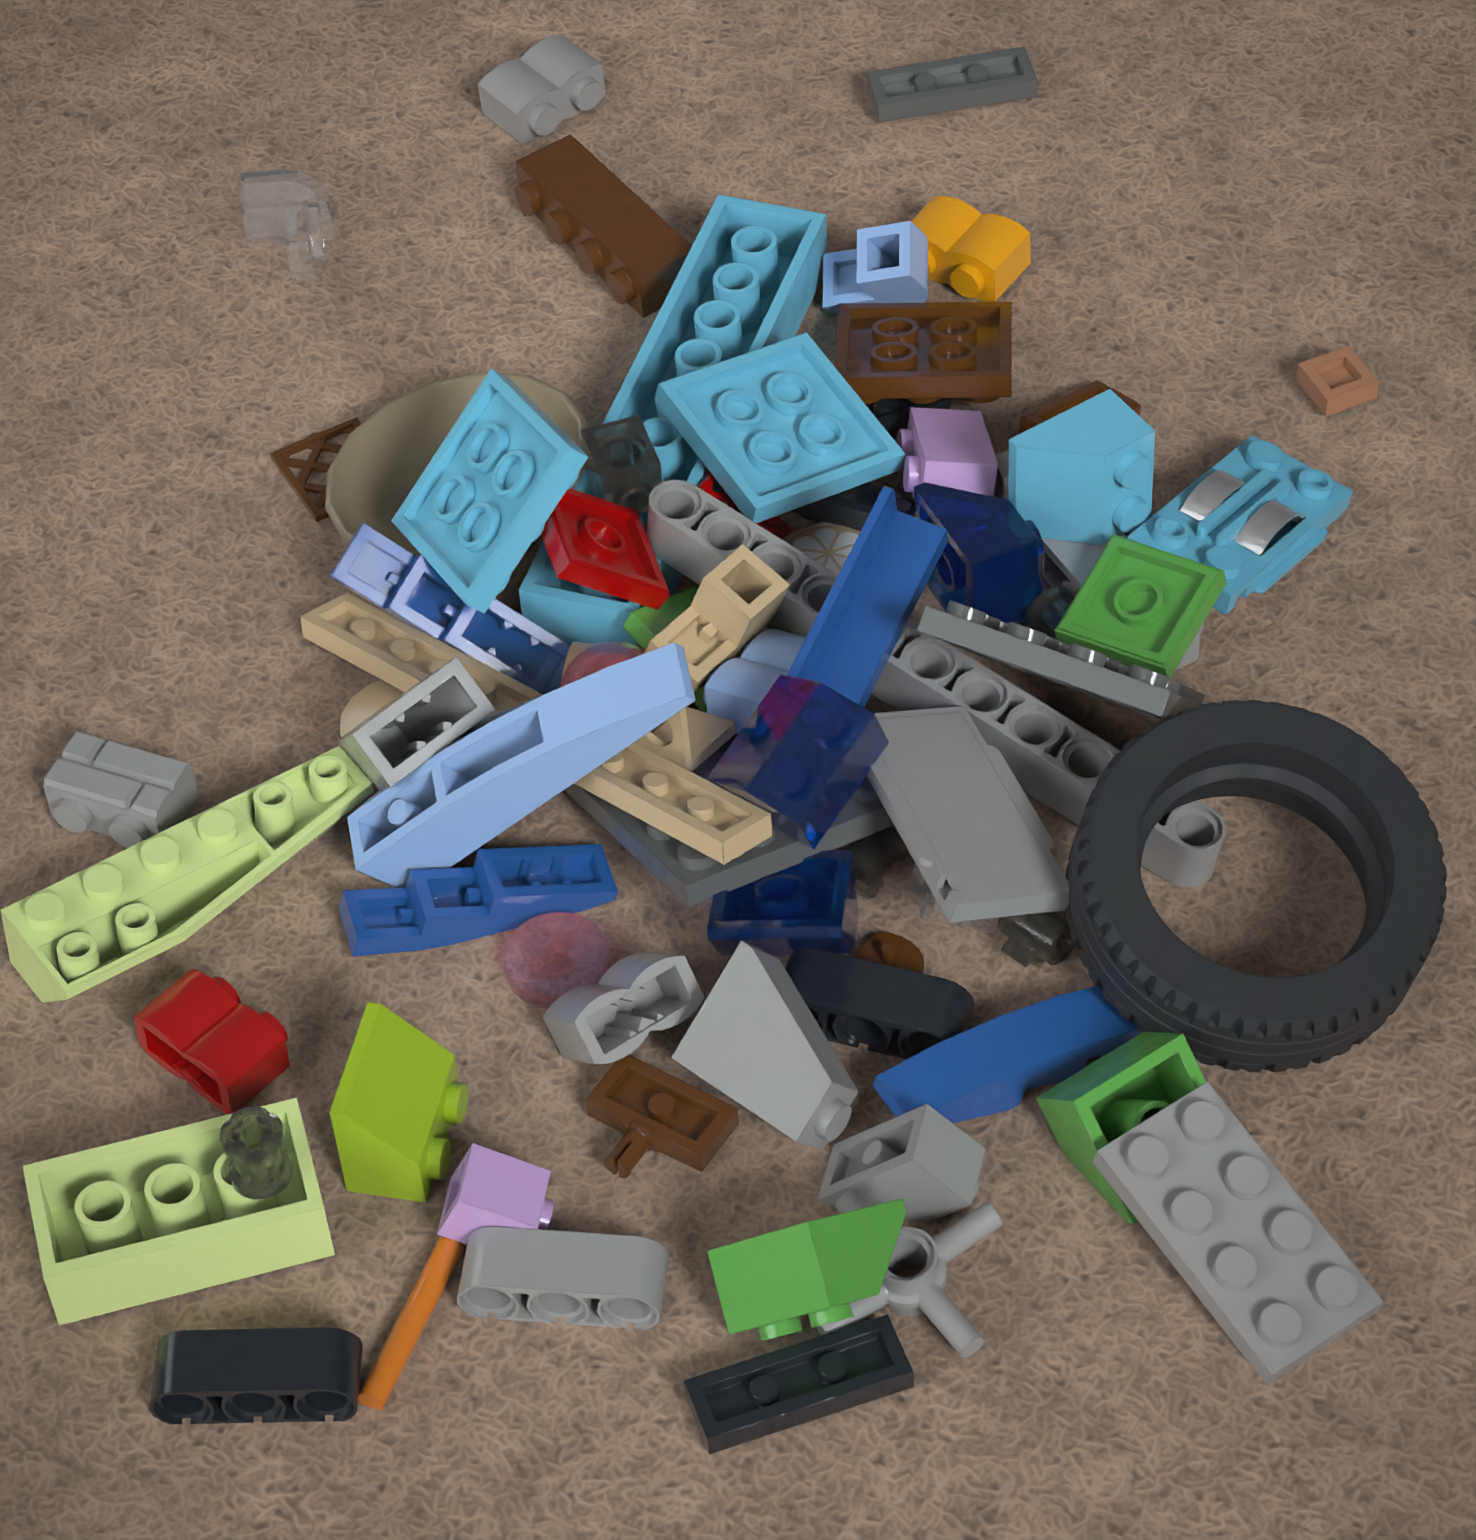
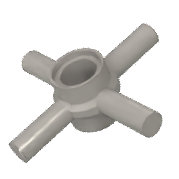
M856 1189L846 1191L835 1203V1208L840 1214L870 1206ZM986 1202L933 1239L921 1229L901 1227L879 1295L850 1302L854 1317L817 1326L818 1332L822 1336L859 1324L886 1305L890 1310L901 1315L916 1316L925 1313L962 1358L972 1356L981 1348L984 1338L944 1293L943 1289L947 1280L946 1264L1000 1228L1003 1224L999 1214L991 1204ZM909 1267L922 1270L919 1274L912 1277H899L895 1275L898 1271Z

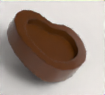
M881 932L868 939L858 950L855 957L924 974V957L920 949L902 936L889 932Z

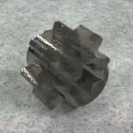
M1068 906L1066 910L999 917L997 922L999 931L1010 937L1003 945L1001 951L1025 968L1032 964L1039 969L1044 962L1050 965L1061 963L1075 947L1066 916Z

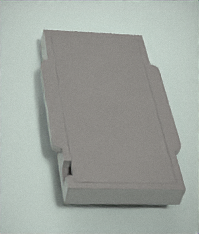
M965 706L850 715L843 735L949 923L1066 910L1069 904V884L1052 855L1055 845L1054 841L998 748L987 745Z

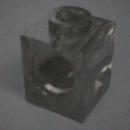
M636 415L582 429V448L589 456L585 462V474L595 497L636 510L638 514L648 511L650 493L655 486L662 483L660 460L640 416Z

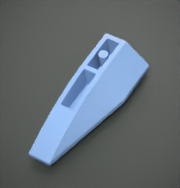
M677 643L666 645L604 668L547 694L479 721L395 785L377 791L347 816L355 869L393 887L406 888L411 870L450 868L696 701L684 647Z

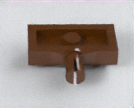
M631 1055L616 1061L586 1098L588 1116L622 1132L624 1135L612 1152L604 1159L608 1170L614 1175L619 1171L620 1178L629 1177L631 1171L644 1154L651 1150L664 1153L703 1172L739 1125L737 1107Z

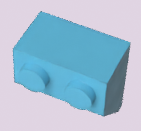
M1108 389L1009 439L1008 529L1018 536L1103 545L1109 542L1113 534L1120 536L1124 533L1135 531L1151 518L1155 430L1111 389Z

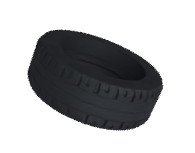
M1261 700L1212 702L1202 704L1199 708H1188L1179 711L1177 715H1169L1161 719L1158 725L1147 727L1137 737L1127 742L1122 752L1116 753L1108 763V766L1103 770L1089 796L1068 857L1069 863L1065 877L1069 884V904L1066 916L1071 929L1070 934L1073 943L1080 950L1079 958L1083 967L1087 968L1088 976L1094 985L1103 991L1102 996L1106 1001L1118 1009L1117 1013L1126 1021L1133 1023L1139 1032L1183 1033L1195 1059L1200 1063L1210 1066L1219 1065L1228 1070L1238 1071L1239 1069H1244L1247 1072L1259 1073L1262 1069L1271 1072H1282L1290 1068L1296 1070L1308 1067L1311 1061L1318 1064L1328 1061L1336 1055L1340 1056L1349 1051L1353 1044L1362 1043L1385 1023L1388 1016L1392 1015L1403 1001L1429 956L1443 921L1445 911L1443 904L1447 895L1445 883L1447 874L1446 866L1442 861L1444 856L1442 844L1438 840L1439 834L1435 823L1428 816L1430 812L1425 802L1419 798V793L1414 785L1407 780L1402 770L1390 761L1385 753L1360 734L1324 715L1297 706L1271 701L1263 702ZM1223 796L1264 800L1290 809L1305 817L1336 843L1351 863L1359 879L1365 898L1366 914L1358 939L1337 964L1324 970L1301 976L1263 977L1229 969L1209 960L1186 945L1171 931L1153 907L1146 893L1141 878V862L1145 843L1154 826L1163 815L1182 805L1201 799Z

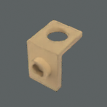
M685 707L666 720L654 732L650 731L635 741V743L692 772L736 734L735 721Z

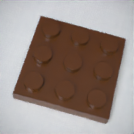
M1012 302L839 303L834 367L864 404L875 403L880 399L906 398L908 401L918 404L932 403L940 398H966L974 403H989L1001 397H1012Z

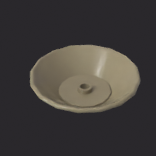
M478 372L432 381L387 402L349 434L327 471L325 510L344 541L349 543L360 524L364 523L415 556L421 555L391 520L488 372ZM501 373L509 377L589 456L588 422L567 393L530 375ZM589 457L580 469L579 476L574 485L571 487L572 489L575 488L580 476L582 475L586 465L588 464Z

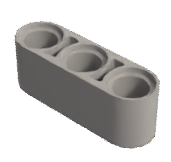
M497 1226L482 1227L474 1230L468 1237L456 1302L460 1309L475 1318H487V1313H496L495 1319L557 1323V1317L565 1318V1324L627 1328V1322L635 1323V1329L646 1330L654 1327L660 1319L669 1254L660 1243L639 1236Z

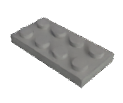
M1208 1082L1097 1151L1093 1160L1094 1165L1249 1364L1267 1384H1270L1378 1312L1384 1303Z

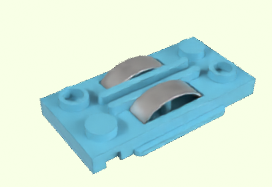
M1251 435L1215 466L1206 471L1153 514L1151 518L1133 531L1127 539L1223 570L1227 584L1213 608L1226 615L1235 607L1238 596L1245 599L1252 592H1266L1326 539L1328 533L1326 528L1349 506L1353 490L1336 482L1327 473L1313 469L1282 452L1277 445L1268 441H1262Z

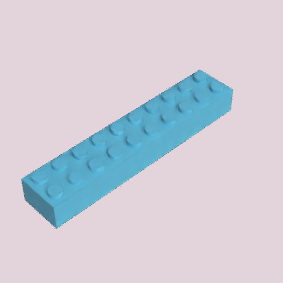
M724 195L717 196L589 449L588 464L574 488L575 490L638 511L647 534L649 496L655 486L669 480H683L695 486L703 481L709 472L708 468L654 400L658 383L796 336L823 278V254L828 253L826 214ZM715 479L712 484L713 491L722 493L723 488ZM543 541L519 588L522 616L570 646L573 642L638 646L623 625L632 611L645 606L557 578ZM656 558L670 596L675 594L683 574Z

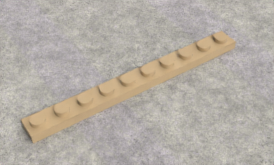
M348 592L300 616L302 633L305 639L403 692L457 657L496 709L485 718L543 695L446 643L401 622L390 614ZM635 742L574 783L723 865L740 857L746 851L772 836L771 813Z

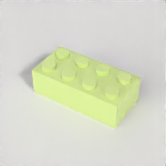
M297 1098L23 1166L43 1279L59 1325L335 1255Z

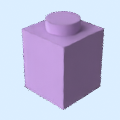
M472 1143L451 1176L437 1235L467 1245L469 1235L474 1230L482 1227L497 1226L547 1230L554 1208V1202L545 1198L551 1171Z

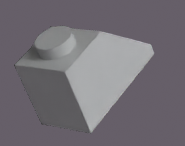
M925 1104L833 1144L817 1200L824 1205L835 1206L838 1198L851 1189H856L870 1206L903 1198L906 1209L904 1219L929 1223L971 1206L979 1189L978 1177L986 1149L931 1106Z

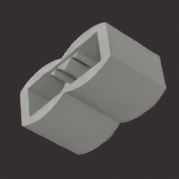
M553 35L539 41L521 59L510 60L500 64L486 74L478 83L482 114L521 144H526L538 136L549 135L563 119L571 118L582 111L594 108L606 94L602 64L563 35Z
M640 952L616 962L602 976L598 985L590 984L576 987L560 996L548 1008L543 1019L563 1059L590 1064H608L618 1061L636 1050L650 1031L668 1029L689 1018L701 1005L705 996L685 956Z

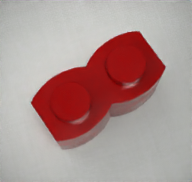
M191 969L133 1017L141 1048L170 1073L186 1080L197 1093L226 1114L236 1113L290 1067L286 1044L288 1035L283 1025L271 1013L264 1010L258 1013L254 1009L241 1004L236 990L229 982L219 976L211 978L199 970Z

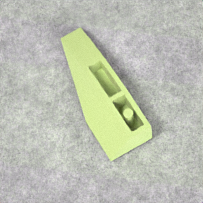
M340 746L335 747L0 910L10 963L42 1003L68 1000L184 942L257 883L268 877L321 837L374 792L373 782Z

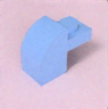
M911 221L857 229V249L823 254V308L829 313H839V303H924L928 298V238Z

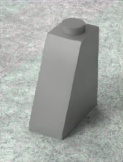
M455 657L387 703L336 742L373 782V789L376 792L395 785L496 709L460 660Z
M741 941L671 1058L794 1141L822 1150L828 1142L836 1139L847 1126L852 1112L850 1105L858 1094V1090L780 960L765 950Z

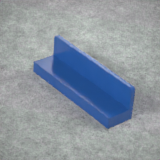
M884 486L775 698L782 732L837 754L842 753L847 743L843 733L850 715L862 713L948 542L947 529L898 511L895 492L890 487Z

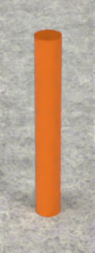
M443 1236L439 1237L359 1392L358 1401L362 1405L383 1410L466 1248V1244Z

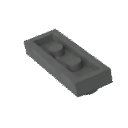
M1025 46L867 72V90L878 123L1037 97L1038 79Z

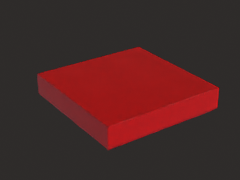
M572 488L568 489L545 522L541 533L556 577L659 610L670 596L638 511Z

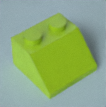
M367 1002L329 1112L346 1190L426 1203L433 1180H443L447 1174L451 1155V1143L447 1136L451 1123L461 1124L464 1120L468 1104V1086L459 1082L455 1055L379 1003Z

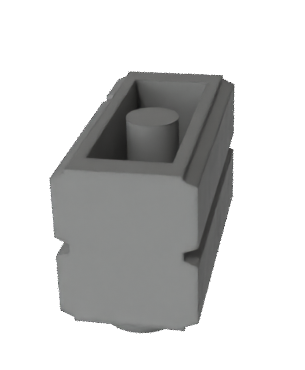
M78 731L75 732L64 748L62 759L58 758L45 776L43 785L52 819L56 820L59 825L74 833H83L88 829L111 836L118 844L125 848H129L185 821L199 798L191 764Z

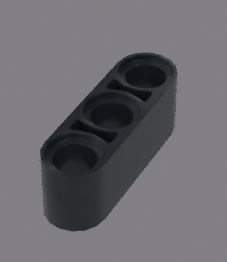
M805 947L796 949L791 953L785 967L786 972L828 1041L858 1048L859 1043L868 1045V1051L905 1060L937 1043L964 1032L975 1005L973 997L967 989L951 980L817 948Z
M330 1327L181 1330L163 1335L157 1342L149 1410L155 1418L171 1425L182 1424L183 1418H191L190 1424L253 1423L254 1417H262V1423L324 1422L325 1415H334L333 1421H346L357 1413L363 1343L352 1332Z

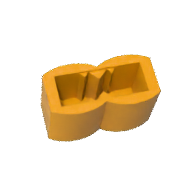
M934 196L911 220L928 238V279L940 284L947 283L957 293L966 298H976L984 302H995L1031 264L1030 232L1025 227L1002 215L981 214L977 209L957 198Z

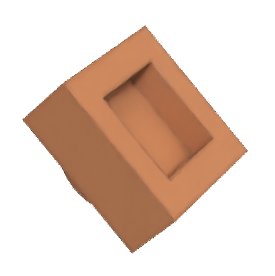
M1349 345L1300 362L1297 366L1296 381L1325 417L1377 399L1378 379Z

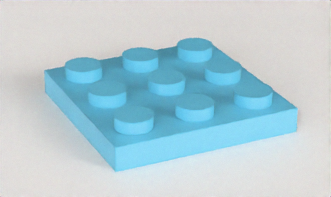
M808 333L658 383L655 402L743 515L755 523L901 470L905 457L903 450Z
M491 368L391 521L466 605L485 614L497 594L502 592L507 586L511 573L531 543L542 533L545 522L564 493L576 482L580 469L589 456L509 377Z

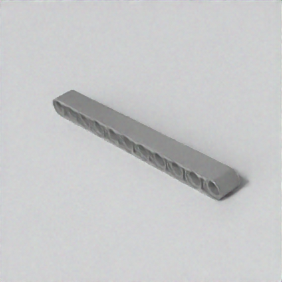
M683 480L664 481L655 486L650 493L647 536L656 558L700 585L702 579L744 544L790 584L767 628L807 637L838 574L694 484ZM909 619L871 694L898 711L965 706L987 745L999 749L1022 789L1079 825L1092 789L1095 788L1099 776L1116 753L1121 751L952 645L917 631L918 624ZM1200 800L1182 805L1166 813L1154 826L1147 838L1141 865L1170 884L1179 887H1195L1204 884L1212 877L1216 869L1225 837V823L1221 815Z

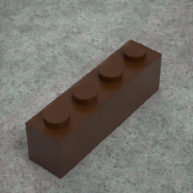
M571 134L516 160L518 185L515 187V197L522 211L527 216L535 214L546 225L549 235L556 244H566L576 253L581 266L588 274L597 273L608 284L611 294L618 303L622 305L628 303L643 318L660 310L692 245Z

